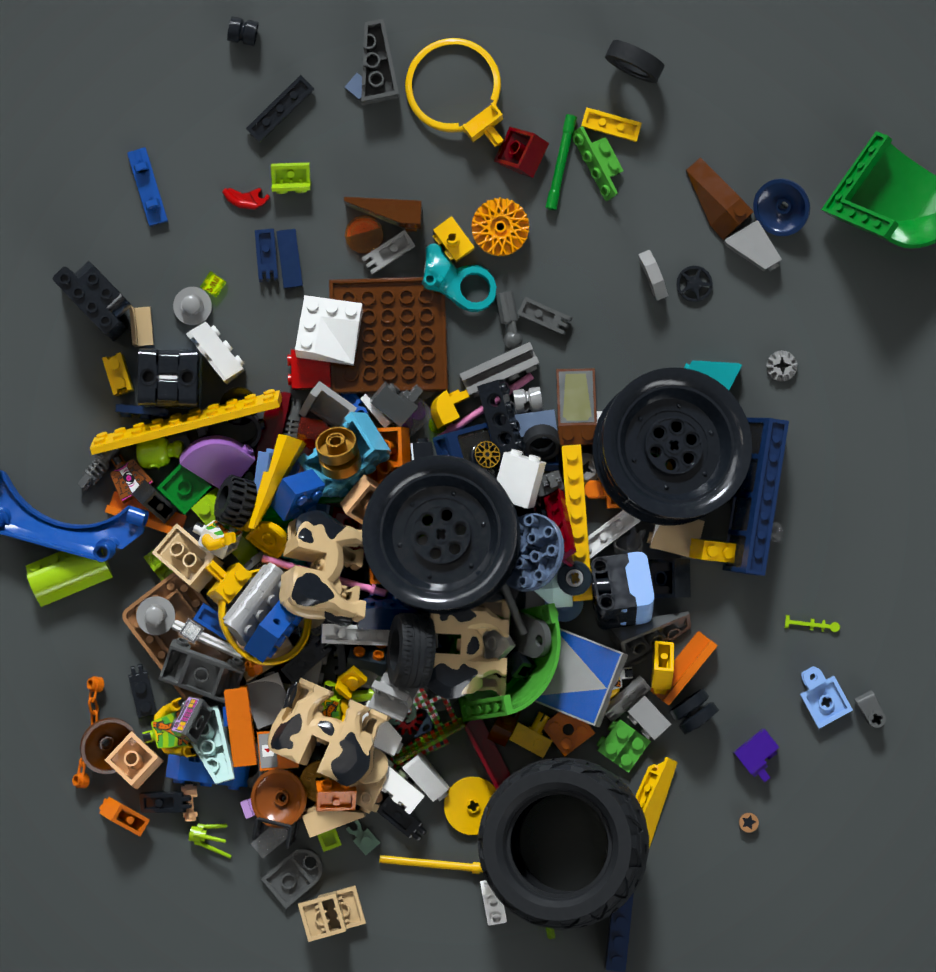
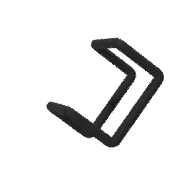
M260 817L255 819L252 834L253 841L263 833L264 823L289 828L286 849H289L296 842L300 819L295 824L292 840L293 827L291 825ZM259 821H260V822H261V824H260V829H259V832L257 833L258 823H259Z

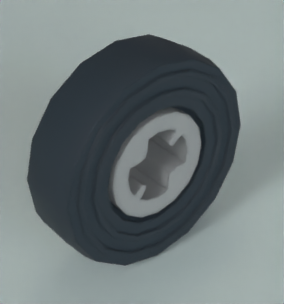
M573 561L574 565L572 567L564 564L557 574V583L560 589L571 596L585 593L592 582V574L589 567L580 561ZM571 573L573 575L574 573L579 574L578 578L580 581L578 583L576 581L575 584L570 582L571 578L569 575Z

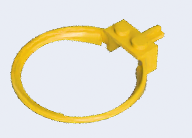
M460 38L442 39L422 49L411 62L405 81L407 100L414 114L423 123L436 130L452 133L464 132L472 142L485 134L494 147L499 146L504 140L494 126L503 120V114L497 108L501 92V78L498 67L491 55L478 44ZM453 44L464 45L480 53L488 62L494 78V88L491 96L493 102L491 105L460 127L459 123H442L429 118L418 107L412 92V78L417 65L424 56L436 48Z
M214 560L207 564L205 569L217 579V582L207 592V595L218 604V620L225 638L242 657L256 664L271 666L291 660L303 649L309 638L312 626V619L304 618L302 634L292 650L281 657L266 659L262 663L241 649L223 623V617L227 613V607L225 606L226 603L229 604L249 578H254L260 569L247 571L237 562L224 571Z

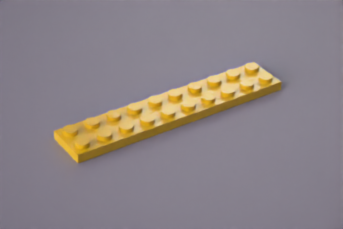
M270 389L263 392L264 394L248 395L243 400L231 399L223 405L216 403L209 405L207 409H192L188 414L184 415L176 413L168 419H154L149 424L141 422L133 425V428L126 429L121 427L109 434L102 432L94 437L90 451L94 455L279 408L282 395L280 390Z

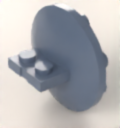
M529 513L518 517L521 529L520 552L515 568L506 582L508 586L525 592L535 591L547 585L557 574L564 556V539L561 530L553 520L536 513Z

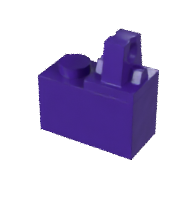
M763 728L733 753L749 774L753 775V777L759 775L763 782H766L771 777L765 771L768 766L764 759L768 758L770 760L778 753L776 750L780 747Z

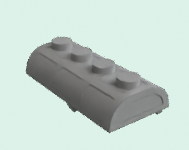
M270 562L261 567L223 617V623L241 646H246L258 625L280 600L281 575L284 572Z

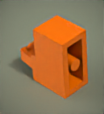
M111 797L105 798L103 804L99 807L101 810L99 814L140 837L150 821L147 817Z

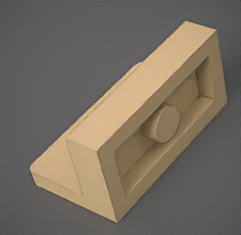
M130 307L132 345L134 347L154 346L151 307Z

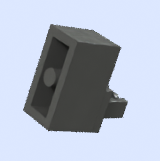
M384 382L370 398L371 404L401 427L418 408V403L420 402L418 397L423 392V389L416 384L410 392L406 389L399 393L400 389L396 385Z
M559 470L542 476L538 491L540 498L549 495L558 488L561 490L565 489Z

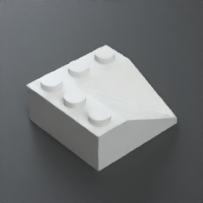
M304 295L295 346L296 357L354 366L363 314L362 303Z

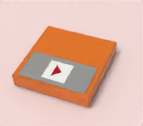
M270 731L257 732L260 771L300 768L298 763L269 750L267 743Z

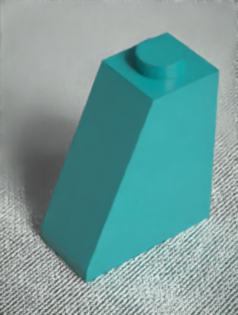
M694 360L690 364L686 363L684 366L686 369L699 371L712 377L728 390H730L742 367L739 363Z

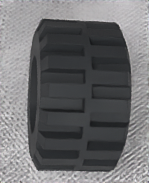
M232 474L229 475L220 486L214 506L215 519L238 528L244 526L255 506L257 497L255 482Z

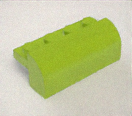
M63 551L25 566L30 587L41 607L113 577L108 561L99 562Z

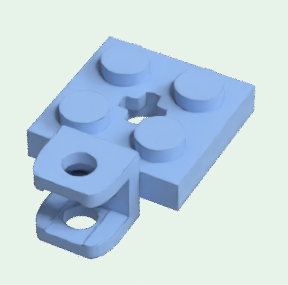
M815 666L801 673L802 681L808 690L802 692L800 696L818 729L853 710L835 676L825 679L821 670ZM814 673V679L810 680V675ZM824 697L826 699H831V701L829 702V707L821 705V702H823L822 699Z

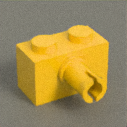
M452 216L433 229L435 235L432 237L438 245L442 244L446 249L444 253L450 261L454 260L457 263L475 248Z
M538 712L531 727L517 722L509 740L544 758L552 740L543 736L542 730L550 717L545 715L542 721H540L543 713Z

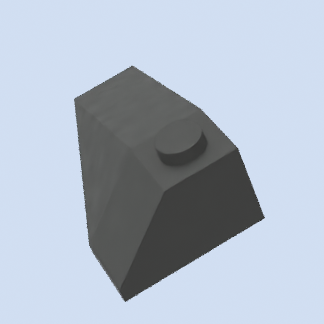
M686 611L652 617L651 621L646 624L610 629L614 649L628 654L624 667H632L643 662L646 659L645 656L653 651L655 641H672L690 629V613Z

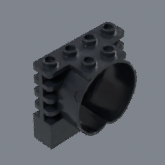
M89 260L76 273L68 267H62L53 276V281L111 340L115 341L128 329L119 318L132 306L131 303Z

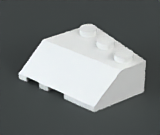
M204 322L186 333V335L222 380L228 384L245 371L242 367L245 363L238 355L236 357L232 355L230 351L233 348L226 340L224 342L220 340L218 336L221 333L214 325L210 327L207 322Z

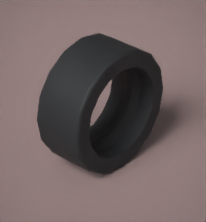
M539 424L529 428L524 433L525 453L528 457L529 455H535L541 458L540 461H547L559 453L561 448L560 439L554 427ZM545 437L553 440L545 448H535L530 445L537 438Z

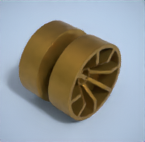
M332 427L323 431L317 437L315 446L324 475L331 479L339 480L349 478L358 472L362 461L353 431L345 427Z

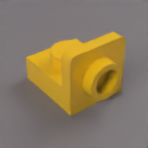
M352 666L338 676L335 690L339 695L349 700L352 697L353 691L365 684L368 677L358 668Z

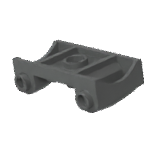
M184 638L173 639L158 680L225 703L224 690L239 688L246 668L243 663L244 661L233 657L224 662L191 650V645Z

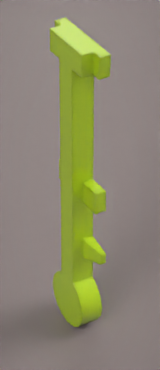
M786 615L784 628H789V624L810 626L809 630H814V627H821L822 632H824L825 628H830L832 632H837L840 629V625L837 622L829 625L825 623V620L822 621V624L814 623L815 619H811L810 622L790 620V615Z

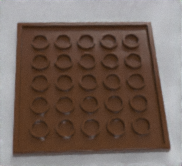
M423 277L329 280V299L362 303L363 307L354 366L331 362V390L337 394L376 393L382 384L387 382L388 384L393 383L400 389L399 393L406 389L410 392L416 384L423 389V392L448 391L445 295L438 291L425 289L422 285Z

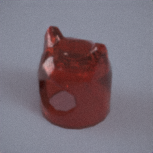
M301 416L297 439L306 443V449L313 450L316 447L317 437L331 427L323 420Z

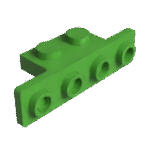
M582 126L574 131L572 135L573 141L589 168L591 176L599 187L601 195L605 201H609L618 195L610 178L624 170L607 138L604 137L592 143Z

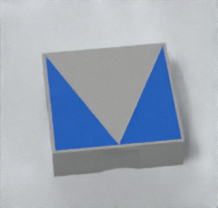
M560 628L561 646L556 671L546 690L534 702L593 726L600 727L610 703L612 690L619 680L628 654Z

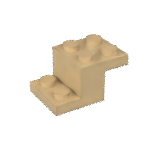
M356 885L298 903L308 942L346 932L348 928L366 924Z

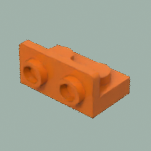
M328 779L316 781V811L355 810L356 786H344L335 780Z

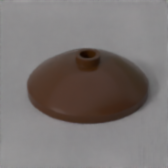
M104 718L93 723L85 731L80 743V754L84 763L91 770L100 774L115 773L116 771L105 759L131 731L135 734L133 728L127 722L118 718ZM104 739H107V742L105 744H102V741Z

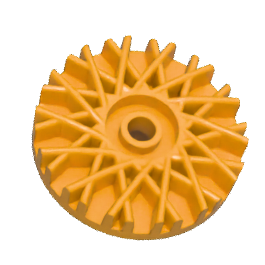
M499 197V199L487 200L486 203H483L477 209L472 219V235L476 244L483 251L494 256L513 254L523 246L528 237L529 220L527 214L519 204L508 198L502 199ZM503 224L504 229L498 230L497 225Z

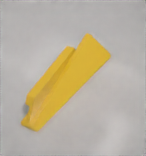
M665 757L662 763L658 765L653 764L648 767L635 796L645 815L649 833V848L677 766V761Z

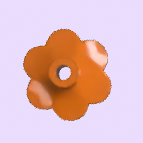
M245 658V671L248 672V675L250 677L261 675L264 665L253 663Z

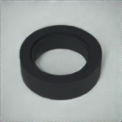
M613 40L605 55V59L616 68L650 83H657L665 67L652 54L620 40Z

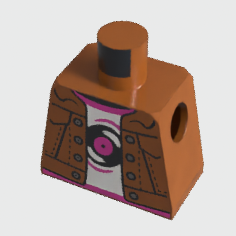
M120 454L111 460L116 470L112 471L110 475L123 504L134 498L132 493L144 480L152 486L155 485L152 479L133 459L126 463Z

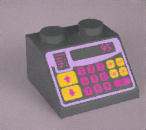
M188 696L187 700L181 705V712L178 718H175L172 722L171 732L175 736L196 745L214 710L203 699Z

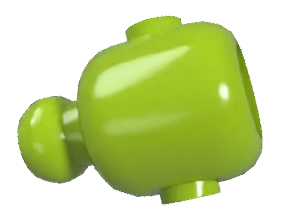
M165 437L136 444L138 463L141 467L148 469L156 467L160 469V467L167 466L170 463L171 457L180 459L179 456L185 450L182 441L177 440L169 443Z

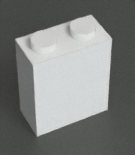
M511 449V451L504 452L497 481L502 485L514 505L527 509L534 508L546 462L540 461L541 458L538 456L529 455L527 457L522 455V451Z

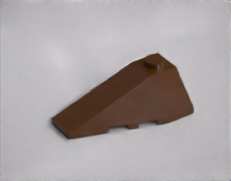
M701 157L686 170L710 227L722 240L752 215L753 210Z

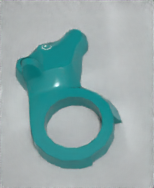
M431 243L426 247V262L422 285L425 289L442 293L458 307L469 312L486 310L494 302L497 286L494 277L488 272L489 269L475 264L456 268L443 253L441 245ZM478 275L487 282L489 294L484 301L471 302L462 295L460 284L465 277Z

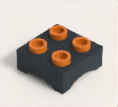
M351 644L346 669L348 670L355 666L358 669L368 670L378 676H383L387 666V646Z

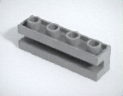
M528 342L460 373L459 376L469 396L473 395L475 398L479 396L477 386L501 379H508L509 382L520 377L519 373L524 371L530 373L536 370L539 361L531 343Z

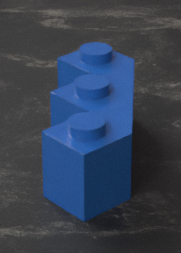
M168 754L166 777L173 778V782H200V786L212 787V784H215L200 757ZM250 766L233 767L235 779L218 784L228 786L227 789L231 790L247 787Z

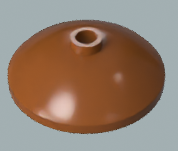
M269 770L256 780L252 788L251 805L257 818L260 817L292 825L300 819L306 808L307 795L305 787L299 777L288 770ZM283 794L286 796L285 801L282 800ZM264 823L265 825H267V826H269V827H273V828H284V827H281V826H277V825H273V824H269V823Z

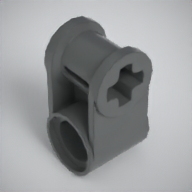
M872 690L854 699L871 727L880 728L885 724V714ZM874 714L876 716H881V719H879V724H877L876 722L872 723V720L874 719Z

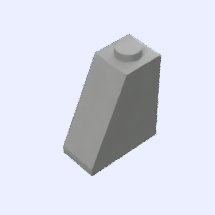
M758 220L723 242L726 247L763 272L767 269L772 271L780 266L778 262L782 259Z

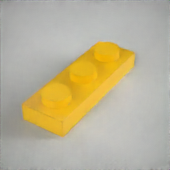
M586 107L581 127L637 142L642 123Z

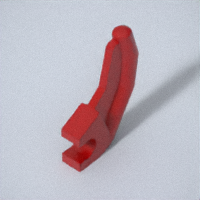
M225 188L222 191L227 201L238 208L255 210L263 206L270 198L268 194L264 198H259V193L262 191L260 188L248 193H241L232 188Z

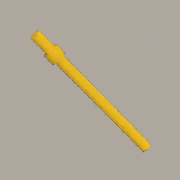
M380 855L379 863L471 871L472 874L483 873L480 862L470 864Z

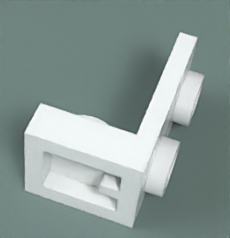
M480 881L488 925L506 923L504 905L495 896L487 881Z

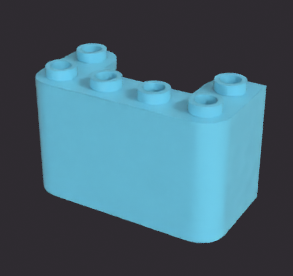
M350 412L344 417L347 422H344L343 426L355 434L362 461L360 469L353 476L337 480L324 475L316 447L311 455L307 456L306 453H303L297 459L304 471L313 469L326 486L321 497L339 496L342 498L349 493V489L358 482L363 474L373 473L377 465L390 458V448L367 413Z

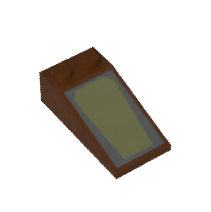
M344 197L345 206L405 228V231L417 232V229H421L422 201Z
M595 368L556 369L557 431L560 446L580 444L581 446H592L597 424Z

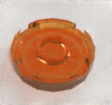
M362 215L355 217L346 227L345 238L347 244L357 253H370L378 248L383 241L382 226L371 216Z

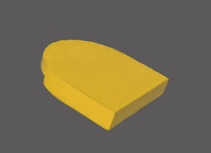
M260 521L256 530L252 529L249 531L245 539L267 556L278 559L284 553L287 533L273 522Z

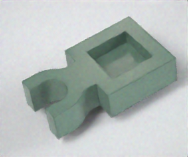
M355 820L354 822L357 824L358 829L352 830L348 826L346 830L357 837L353 842L367 855L381 842L369 828L364 831L360 821Z

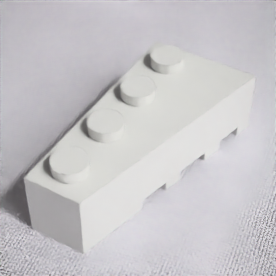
M387 758V778L381 791L388 793L395 803L405 807V811L411 814L424 798L425 793L422 792L423 790L416 783L413 784L408 780L409 776L401 769L399 772L393 768L394 763Z

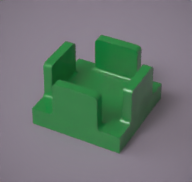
M180 464L157 487L184 515L212 488L204 479Z

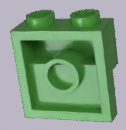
M613 720L608 727L610 731L606 737L602 736L597 742V751L629 773L651 741L622 720Z

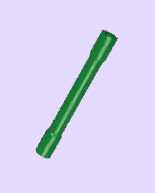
M566 114L561 144L545 206L546 209L554 211L557 210L561 183L577 116Z

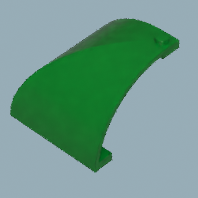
M876 131L821 210L839 221L900 247L921 248L936 243V175L911 160L891 144L892 139L888 135Z

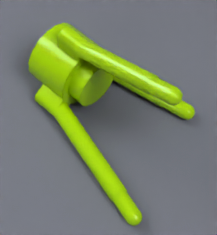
M198 823L197 826H191L189 841H193L194 845L202 846L222 856L231 858L230 854L204 843L206 839L226 843L225 839L207 835V830L204 829L227 828V824L204 825Z

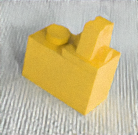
M655 641L652 655L651 688H654V694L665 695L667 689L671 690L674 642Z

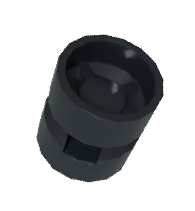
M232 16L229 23L227 41L238 43L241 40L245 45L254 46L257 39L259 22L252 20L244 22L242 18Z

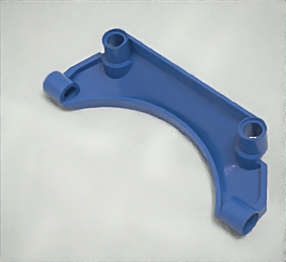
M0 470V534L104 562L115 555L116 548L124 549L144 533L149 511L129 505L110 519L92 524H70L52 519L27 503L18 493L7 473ZM102 547L107 550V556L102 554Z

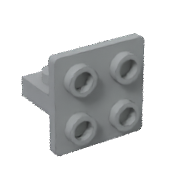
M385 672L380 682L374 680L371 686L374 694L368 707L403 722L419 689L395 687L390 683L388 673Z

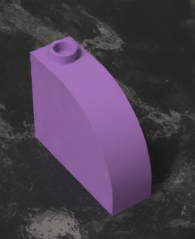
M220 435L206 436L192 442L179 456L180 465L218 489L229 475L242 477L255 461L254 450L249 445H243L235 439Z

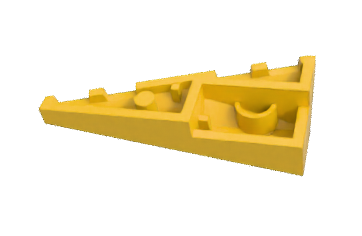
M278 434L269 471H264L248 528L256 530L271 505L282 478L288 476L305 448L306 443L288 435Z

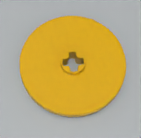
M474 776L465 777L455 782L447 791L448 795L444 799V813L450 825L463 834L478 835L484 809L496 791L494 785L484 778ZM470 801L478 803L474 811L468 808Z

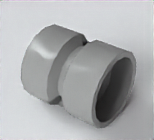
M540 387L529 388L528 391L524 389L513 390L516 414L527 413L528 410L531 412L543 411Z

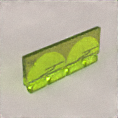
M459 718L458 721L396 754L394 758L397 765L465 728L463 719Z

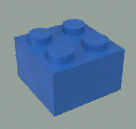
M313 469L282 478L271 506L283 521L296 519L303 513L316 510V505L326 485Z

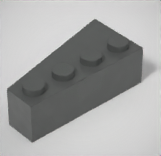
M384 18L365 22L361 103L362 105L400 98Z

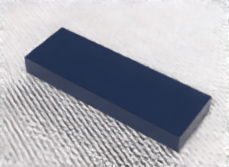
M296 229L276 231L284 289L303 286Z

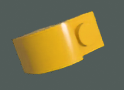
M445 390L434 399L431 405V416L437 429L447 426L460 418L454 405L470 397L467 390L462 392L456 390L450 394Z

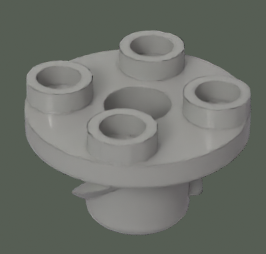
M187 287L176 295L173 302V310L176 317L182 323L197 326L206 321L210 316L212 302L209 295L201 288Z
M159 596L145 599L139 605L136 613L139 627L150 635H161L168 632L176 618L173 605L167 599Z

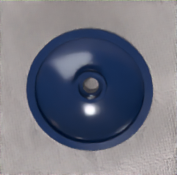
M779 178L765 183L757 191L753 202V210L756 220L759 221L764 230L776 236H789L798 232L806 224L810 215V202L806 192L800 185L789 179ZM783 202L788 204V208L783 206Z

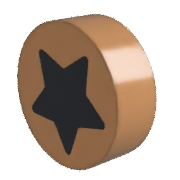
M744 813L739 818V826L745 832H753L759 825L758 818L752 813Z

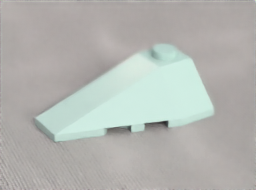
M217 705L211 707L214 711L197 744L191 743L215 784L235 779L227 726L224 727L223 710Z

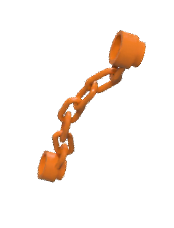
M96 676L89 678L87 681V688L90 689L88 707L91 714V725L94 723V716L95 722L98 721L99 707L96 696L97 692H101L104 688L103 678ZM91 703H95L96 710L92 711ZM82 757L79 760L77 774L72 778V783L77 788L85 789L90 783V777L85 773L87 765L82 761Z

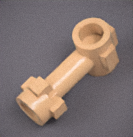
M187 784L181 786V792L184 795H191V800L186 801V803H192V808L186 809V812H183V818H185V821H196L198 812H194L193 797H197V785Z

